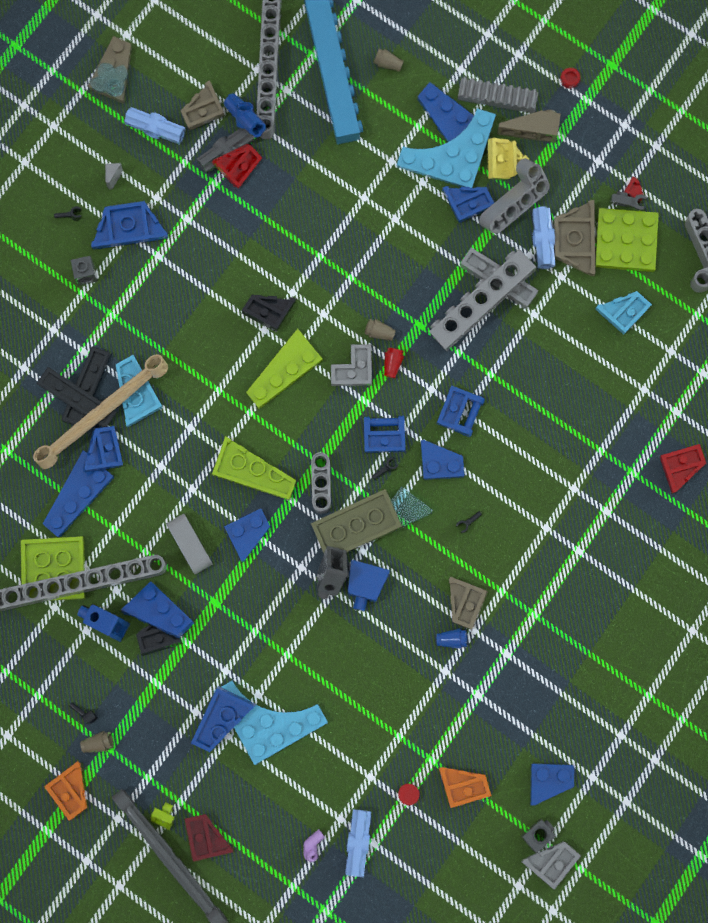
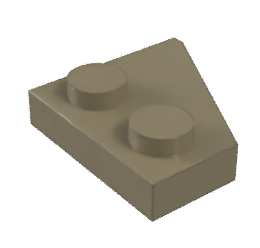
M210 80L205 83V87L199 93L194 95L191 102L186 104L181 110L189 131L225 116Z
M450 577L452 622L473 630L488 591Z

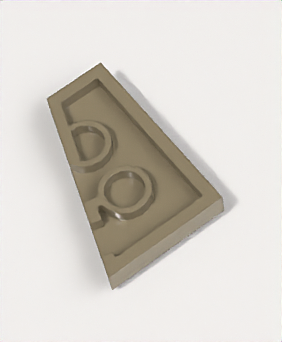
M113 36L88 85L90 90L124 104L132 50L131 43Z

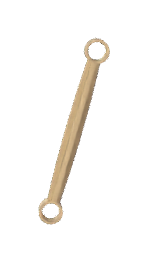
M161 355L149 357L145 362L144 370L102 401L100 405L91 410L51 446L44 445L39 447L33 455L34 461L42 469L51 468L56 463L57 455L104 419L149 379L163 376L168 370V364Z

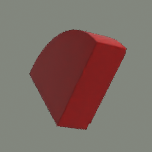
M633 176L624 192L628 193V197L635 198L637 195L643 194L640 182ZM638 199L637 203L640 204L642 199Z

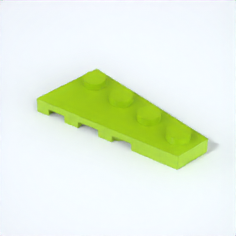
M297 329L246 393L257 408L260 409L321 363L323 359L299 329Z
M225 436L212 475L290 501L296 480Z

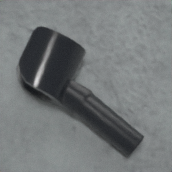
M75 206L71 209V212L54 213V217L72 218L74 221H79L82 216H76L74 213L81 212V208Z
M394 457L389 458L385 466L372 475L374 480L387 471L393 472L397 469L398 464L395 467L389 465V462L393 461Z
M478 511L466 521H459L456 527L461 523H465L466 529L461 533L467 532L469 525L482 516L481 512Z
M73 702L69 705L88 724H92L98 719L91 709L85 713Z

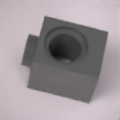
M91 256L71 260L74 279L78 286L98 282L95 265Z
M541 819L536 821L521 835L535 853H538L556 836L553 833L554 827L547 820L543 822ZM539 828L545 832V837L541 841H537L534 837L535 831Z

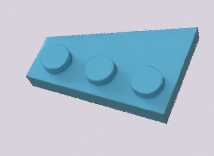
M134 355L116 364L119 387L142 371ZM149 381L122 403L127 427L163 408Z

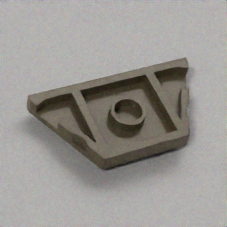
M590 200L587 204L575 207L568 213H563L554 218V257L579 271L595 276L594 200Z

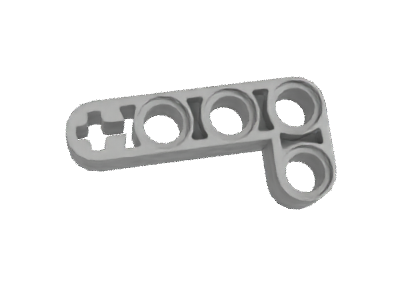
M526 158L518 162L516 171L521 181L481 214L479 223L482 227L492 233H500L548 192L549 181L539 164Z
M694 209L685 220V227L704 269L696 272L690 283L691 288L695 292L700 293L708 290V241H702L699 237L703 235L708 239V218L701 209ZM697 278L704 279L706 284H700Z

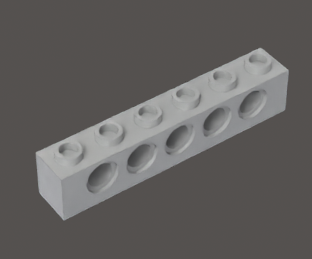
M520 249L517 252L512 251L505 258L506 262L502 266L498 264L491 270L490 273L492 275L486 280L484 278L475 285L476 289L472 293L467 292L460 299L461 303L457 307L454 305L450 307L445 313L447 315L441 321L439 319L430 326V334L446 352L536 271V266ZM510 267L517 270V274L513 277L506 274V270ZM494 281H499L502 283V287L499 290H493L491 284ZM478 295H485L487 301L484 304H478L476 302ZM465 308L472 310V315L468 318L461 316V311ZM449 322H455L457 328L450 332L446 330V325Z

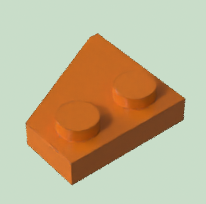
M77 761L44 786L69 821L87 809L81 764Z
M444 767L439 768L450 808L491 796L485 775Z

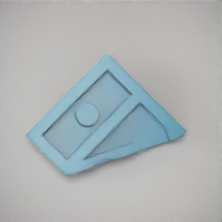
M636 291L625 297L616 298L606 304H600L595 310L622 334H625L652 304Z

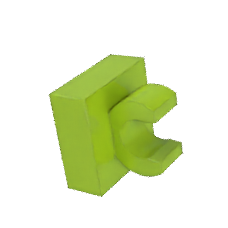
M165 802L162 810L155 808L151 815V822L170 830L174 823V816L170 815L173 805Z

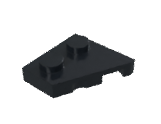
M251 295L242 309V314L277 332L295 304L296 299L293 297L278 299L277 296Z
M150 624L136 634L142 656L183 644L181 637L177 638Z

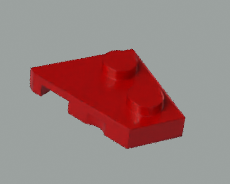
M245 144L214 159L212 163L234 187L239 188L262 157L251 145Z

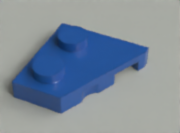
M421 440L423 480L464 478L462 455Z

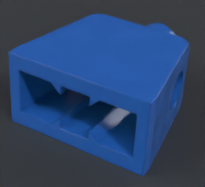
M355 560L351 561L348 595L356 597L353 609L365 612L367 601L376 603L390 570Z
M93 604L90 608L82 605L78 611V616L84 619V624L119 642L122 641L130 623Z

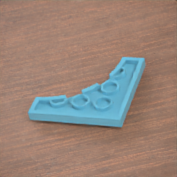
M477 109L467 128L455 139L441 146L429 149L402 147L397 167L459 187L472 188L496 114Z
M233 681L222 686V688L247 699ZM318 704L302 711L287 713L271 711L256 705L234 729L254 765L328 722Z

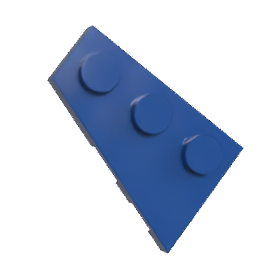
M431 82L418 95V101L428 116L432 118L447 143L460 135L474 117V115Z

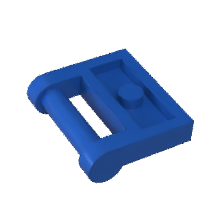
M451 386L437 425L471 437L473 433L471 429L480 406H483L485 399ZM469 400L473 404L465 425L462 426L459 425V421Z
M404 416L374 419L364 417L365 453L405 452ZM398 426V431H370V427Z

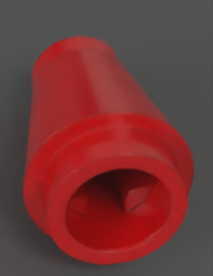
M395 348L387 349V352H385L384 376L396 378L404 359V351Z

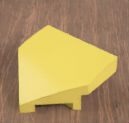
M488 139V179H510V177L517 175L516 166L518 162L525 158L529 159L517 148L515 140L510 142L508 139Z

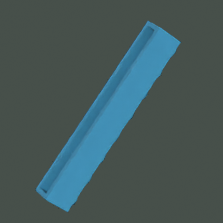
M304 0L337 145L360 140V133L363 132L361 120L357 121L356 114H359L357 103H353L352 96H355L353 85L348 83L350 78L348 66L345 67L343 62L346 60L345 50L340 49L339 43H342L340 31H336L335 25H338L336 13L332 14L331 10L334 7L333 0Z

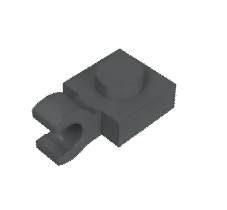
M617 191L616 194L611 195L609 204L643 210L644 206H639L637 201L638 199L645 200L647 196L640 194L633 198L628 197V193Z

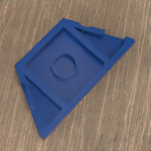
M145 201L105 207L91 247L94 250L169 238L167 232L150 211Z

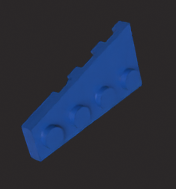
M84 450L43 522V525L58 538L64 534L114 479V476L106 469L83 472L87 455Z

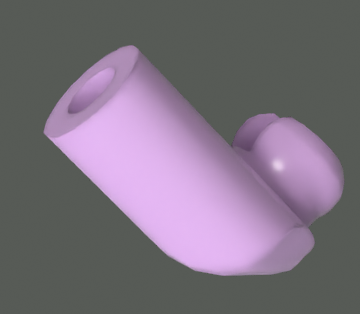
M319 829L304 841L303 855L309 862L317 860V844L325 838Z

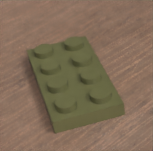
M386 489L311 523L323 553L327 546L346 550L348 553L403 527Z

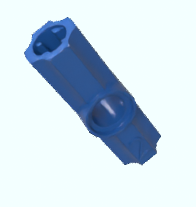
M235 93L228 95L224 100V106L236 118V125L239 128H245L254 137L261 136L266 130V124L254 113L253 104L244 102Z

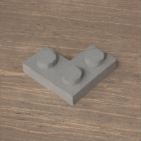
M371 344L351 345V364H331V386H372Z

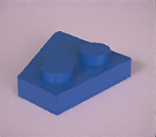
M445 186L442 189L459 223L484 212L494 204L487 187L449 188V186Z
M115 426L94 429L83 472L121 467L123 462Z
M261 508L224 526L242 563L246 561L261 538L271 528Z
M531 764L530 805H536L574 787V765Z

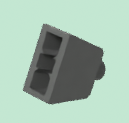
M327 546L317 573V595L322 599H328L330 595L337 596L347 576L346 550Z

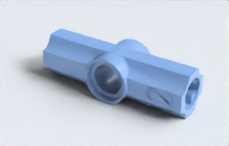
M131 107L125 115L124 122L126 125L142 130L149 137L155 139L163 138L177 144L183 141L186 131L185 127L167 121L160 114H148Z
M545 206L538 207L532 211L534 224L533 246L536 248L537 267L549 269L555 267V233L551 225L550 208Z
M353 809L351 832H349L347 844L346 875L364 877L366 854H368L371 811Z

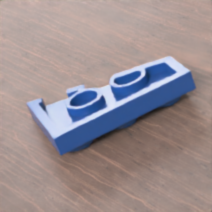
M149 582L121 609L122 613L153 625L157 629L177 638H180L194 624L152 582Z
M218 686L191 744L211 752L256 704Z

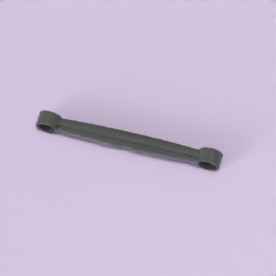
M120 789L114 794L112 799L116 805L127 814L159 859L205 912L210 923H229L226 916L213 904L184 863L173 853L168 843L135 806L128 793L124 789Z

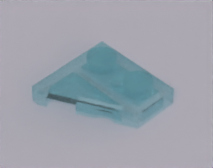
M402 486L391 499L403 527L433 512V509Z

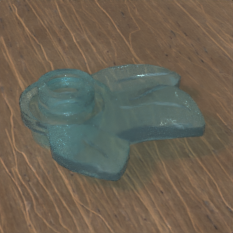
M101 63L98 67V77L91 79L89 83L95 91L107 92L109 95L116 97L124 91V81L128 77V72L124 65L114 68L109 63Z

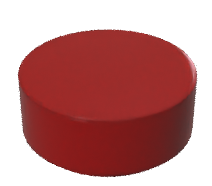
M574 68L565 69L560 77L561 84L568 89L577 87L580 82L578 70Z
M413 784L401 786L398 791L399 800L405 805L415 804L419 799L418 788Z

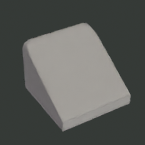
M120 163L105 165V180L109 190L114 188L123 172Z

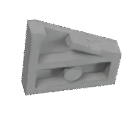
M563 841L529 856L521 862L551 888L555 889L581 855Z

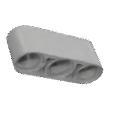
M319 452L311 460L312 504L315 512L326 514L331 508L330 460L327 454ZM318 459H324L327 463L324 467L319 468L315 465V462ZM319 479H324L327 482V485L323 488H319L315 484ZM319 499H325L328 503L326 507L319 508L316 506V502Z
M185 514L166 523L194 574L213 565Z

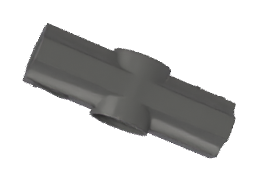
M240 128L230 136L218 139L214 143L213 148L197 158V162L202 170L208 174L216 168L212 163L214 159L245 144L255 141L254 137L245 128Z

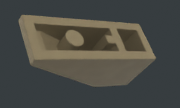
M553 110L538 111L499 123L497 135L555 143L558 136L561 113H556Z

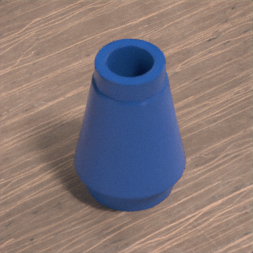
M459 628L437 633V646L457 649L467 647V631Z

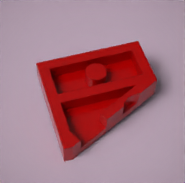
M700 444L660 456L672 494L676 493L706 464Z

